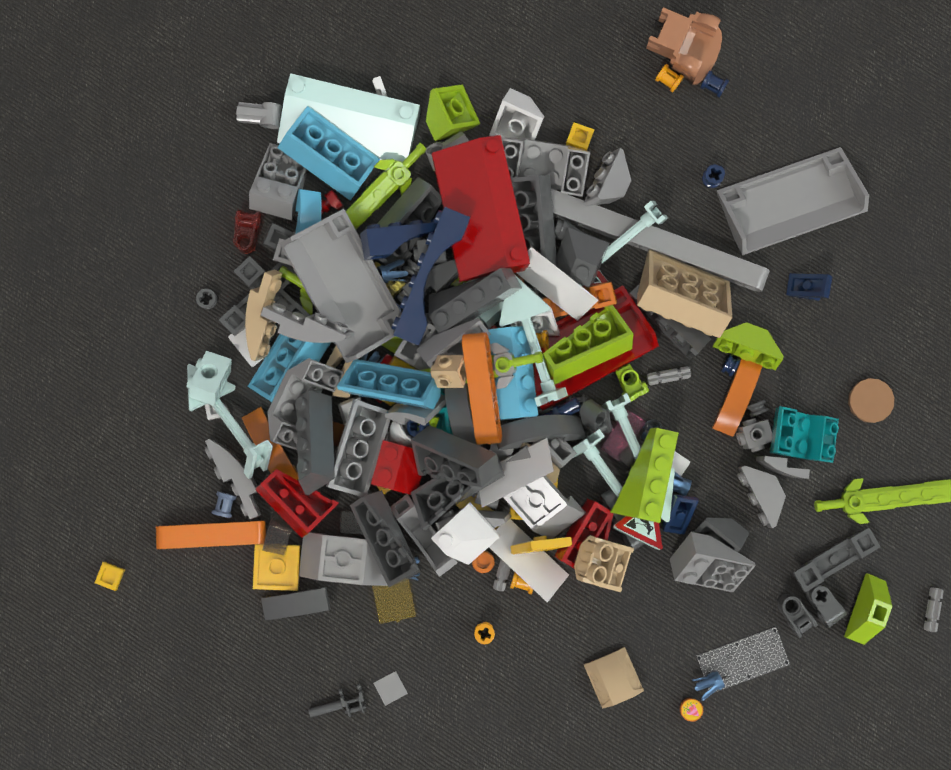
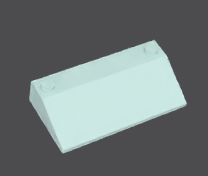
M290 73L284 97L277 143L280 144L287 131L308 106L380 160L394 159L403 162L411 152L421 113L420 105Z

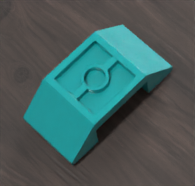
M779 406L775 409L770 453L833 463L836 453L835 446L839 419L797 412L796 409Z

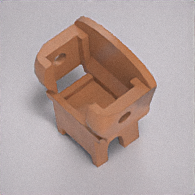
M663 8L658 21L664 23V26L658 38L650 36L646 49L671 59L670 64L673 66V71L679 75L682 74L684 79L690 84L698 85L705 79L709 70L713 68L721 49L722 32L718 27L721 19L711 14L696 12L695 15L690 14L689 18Z

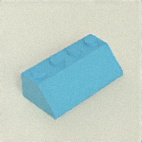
M308 106L287 131L277 147L348 200L353 198L373 170L374 165L380 160Z
M523 326L487 329L491 334L489 336L490 344L498 343L508 348L509 352L514 354V358L532 354ZM533 363L517 366V371L513 374L515 377L508 386L496 389L500 420L524 419L538 416V409L534 399L536 397ZM501 376L495 378V386H497L498 379Z
M279 334L247 387L272 402L287 370L308 358L320 362L331 342L312 343Z
M358 359L353 360L337 385L338 390L348 394L434 409L441 396V390L437 388L430 372Z

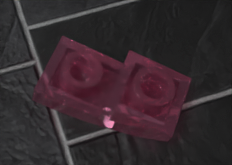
M627 409L628 421L637 437L646 422ZM617 422L614 430L600 449L619 461L628 450L629 444L619 422Z

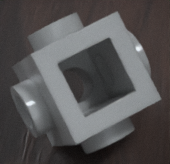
M756 418L743 421V426L737 428L739 433H736L739 445L743 446L744 449H751L752 452L764 449V444L770 443L772 440V431L768 419L757 422Z

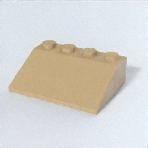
M649 249L637 293V306H640L645 311L660 314L666 319L680 322L686 327L698 329L706 335L720 338L732 319L730 281Z

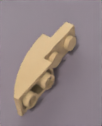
M275 269L264 272L260 287L251 289L249 293L245 328L248 351L252 361H258L268 355L271 348L269 345L271 337L277 329L276 322L261 316L263 307L275 303L276 293L282 284L280 280L282 272Z

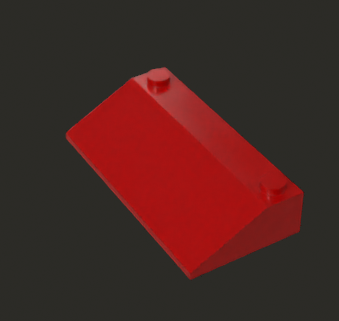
M501 135L478 138L433 152L431 155L443 209L447 207L471 218L463 239L452 245L459 282L488 276L499 268H511L514 273L525 271L530 264Z
M623 285L614 290L617 304L613 306L633 332L632 349L555 384L556 388L566 387L568 396L557 401L551 400L539 406L542 411L659 346L655 331ZM605 307L589 309L578 321L571 315H568L556 322L560 333L559 336H549V348L562 338L570 336L575 328L579 325L583 326L590 320L592 315L596 312L600 313ZM541 348L542 354L547 350ZM533 363L537 397L543 394L540 385L542 382L536 364Z

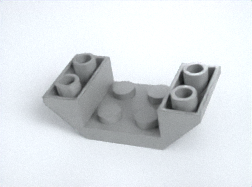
M501 138L510 178L550 175L551 189L561 190L563 194L583 197L590 151L569 145L531 139Z
M310 358L287 370L268 410L270 441L296 449V399L308 390L321 393L324 388L335 392L344 372Z
M525 445L506 462L531 458L527 449L528 446ZM546 475L503 497L533 532L547 536L548 539H553L586 513L572 496L566 499Z
M309 532L303 537L299 568L300 577L347 584L388 586L366 539L326 535L325 533Z

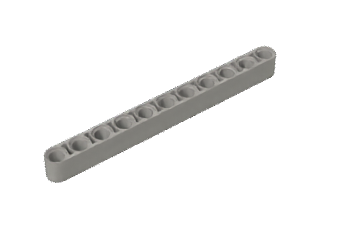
M551 189L553 217L564 219L569 223L615 240L638 222V220L597 205L586 206L584 200ZM654 226L645 227L626 243L647 252L651 249L757 292L763 291L770 272L769 269Z

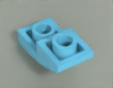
M298 189L296 203L298 219L295 234L321 221V192Z

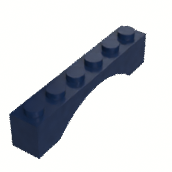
M444 207L443 211H438L434 221L437 224L435 232L430 231L425 243L429 245L426 254L421 253L417 266H420L417 275L413 274L408 287L412 289L409 297L405 295L400 305V308L403 309L401 317L396 316L391 329L395 330L394 336L418 346L420 345L428 326L424 308V291L428 275L441 254L453 244L463 239L471 219L469 216Z
M435 219L431 220V223H423V220H416L410 222V225H402L401 222L388 224V227L380 228V224L367 226V229L360 233L364 260L387 258L401 244L414 238L428 236L430 231L435 232L437 224L434 223Z

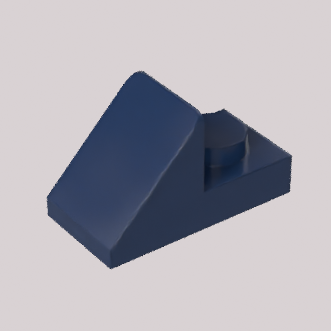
M790 273L786 295L819 301L820 298H829L832 276L828 274Z
M672 495L670 521H663V532L685 534L699 499L690 496Z

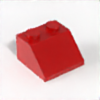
M383 440L371 484L411 495L412 491L419 488L422 477L418 475L413 448Z

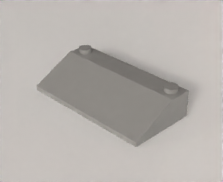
M841 147L717 190V195L732 235L742 255L867 212L869 194Z
M344 209L280 243L317 312L326 315L328 320L334 323L340 322L347 325L349 330L355 332L352 337L335 342L346 363L362 357L395 337L393 335L395 330L391 328L396 316L400 318L402 313L373 261L364 260L361 239Z

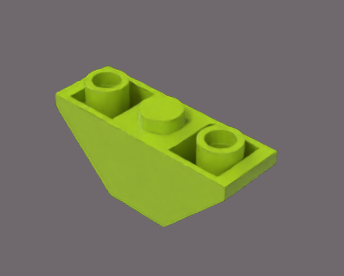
M747 322L725 330L721 337H717L713 343V347L724 353L736 355L743 360L752 361L767 369L776 370L784 357L768 330Z
M867 573L865 574L844 635L845 638L865 645L885 628L892 609V602L885 580Z

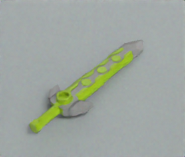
M498 343L490 344L493 354H496L495 356L491 355L494 378L501 376L498 379L496 389L508 386L515 377L513 374L516 373L517 366L543 362L541 351L514 358V354L509 352L508 348ZM429 368V369H424V370H419V371H424V372H430V373H431V368Z

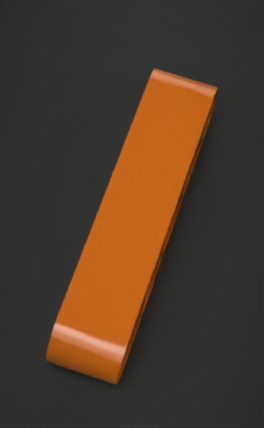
M487 332L463 334L462 348L477 445L501 443L502 429L489 336Z
M265 521L156 526V549L266 543Z

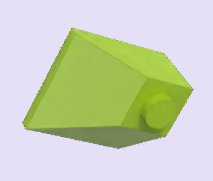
M463 84L435 88L430 91L426 123L435 141L449 139L459 132L463 133L480 125Z

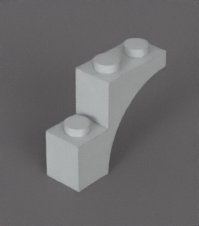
M408 494L390 506L398 522L422 551L439 577L457 564L456 559L447 556L431 539L437 533L432 526L425 531L422 530L414 502Z

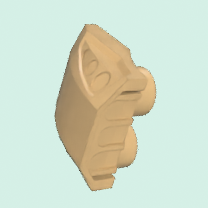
M590 535L581 543L574 565L576 579L621 592V585L631 552L633 553L634 548Z
M625 647L583 664L602 709L619 704L644 691Z

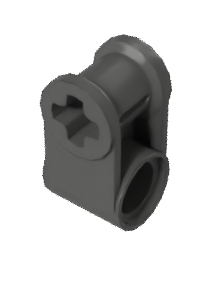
M592 399L583 403L580 408V416L585 436L588 437L599 429L603 435L606 432L610 433L613 427L609 411Z
M817 585L805 592L807 600L827 628H830L847 615L845 609L827 587ZM817 591L821 592L819 594V596L821 597L820 599H816V597L818 596L816 593Z
M784 594L779 597L777 601L778 609L799 639L808 629L818 626L813 616L797 597L790 594ZM793 600L794 607L792 610L787 611L785 608L786 602Z

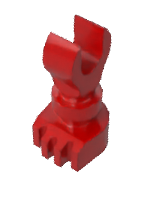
M333 190L325 194V201L321 200V215L324 212L330 211L331 206L337 210L344 207Z

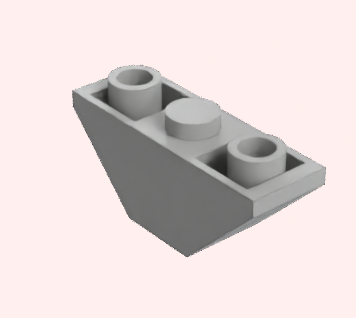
M619 148L613 152L609 151L603 156V163L594 175L595 180L586 192L587 197L584 201L586 206L609 204L625 196L631 183V177L623 149Z
M748 466L738 467L740 473L737 476L741 484L747 486L750 492L747 495L752 505H757L760 511L758 517L762 525H767L768 528L776 527L786 497L775 475Z

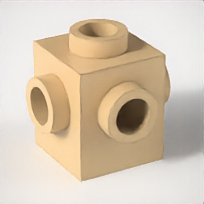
M464 355L437 356L434 365L431 366V377L435 380L437 388L464 387L467 379Z

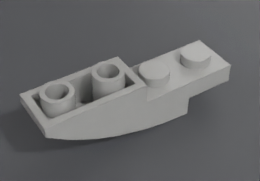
M278 303L263 307L261 316L280 324L279 334L300 341L312 343L337 342L348 339L355 333L349 330L348 326L343 323H334L328 320V317L324 314L315 313L306 317L298 312L292 313L286 310L284 305Z
M206 440L207 446L205 451L209 459L213 458L216 464L214 471L219 480L222 479L223 482L233 480L231 487L234 494L241 498L243 504H240V507L245 517L249 516L250 519H254L260 516L261 513L253 497V494L257 493L255 489L258 487L253 476L250 479L246 477L243 473L245 465L230 450L215 440Z

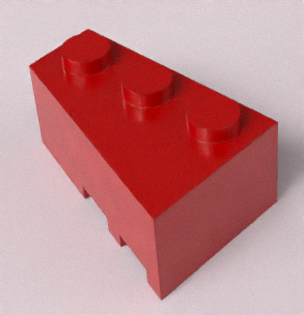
M277 469L255 489L301 538L307 535L339 504V502L321 495L318 491H314L310 495L305 494L298 480Z
M588 498L582 507L586 513L572 524L565 536L571 537L572 545L559 548L554 555L555 558L574 568L581 543L590 535L607 541L614 513H610L609 509Z

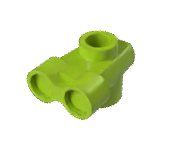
M626 364L615 371L623 389L622 395L627 393L630 401L649 392L645 381L641 382L638 373L634 371L630 364ZM626 373H629L630 378L625 381L624 376Z

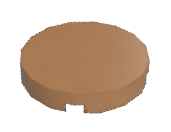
M869 378L859 381L849 393L848 404L851 412L863 422L876 423L890 415L894 407V395L892 389L885 382Z

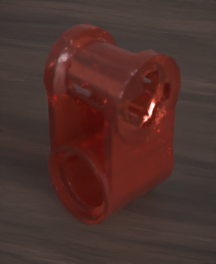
M237 210L233 243L243 254H250L256 248L261 222L260 212L255 214L244 213L242 210ZM243 238H250L248 246H240V241Z

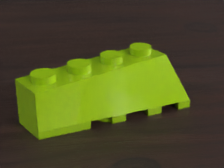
M613 305L606 306L600 313L596 312L592 315L590 320L583 326L579 325L575 328L570 336L562 338L543 353L551 380L553 379L554 384L560 383L631 350L633 332Z
M650 428L610 513L660 523L678 432Z

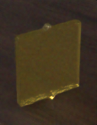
M409 579L389 588L388 586L372 585L380 624L392 621L398 623L402 619L416 617Z

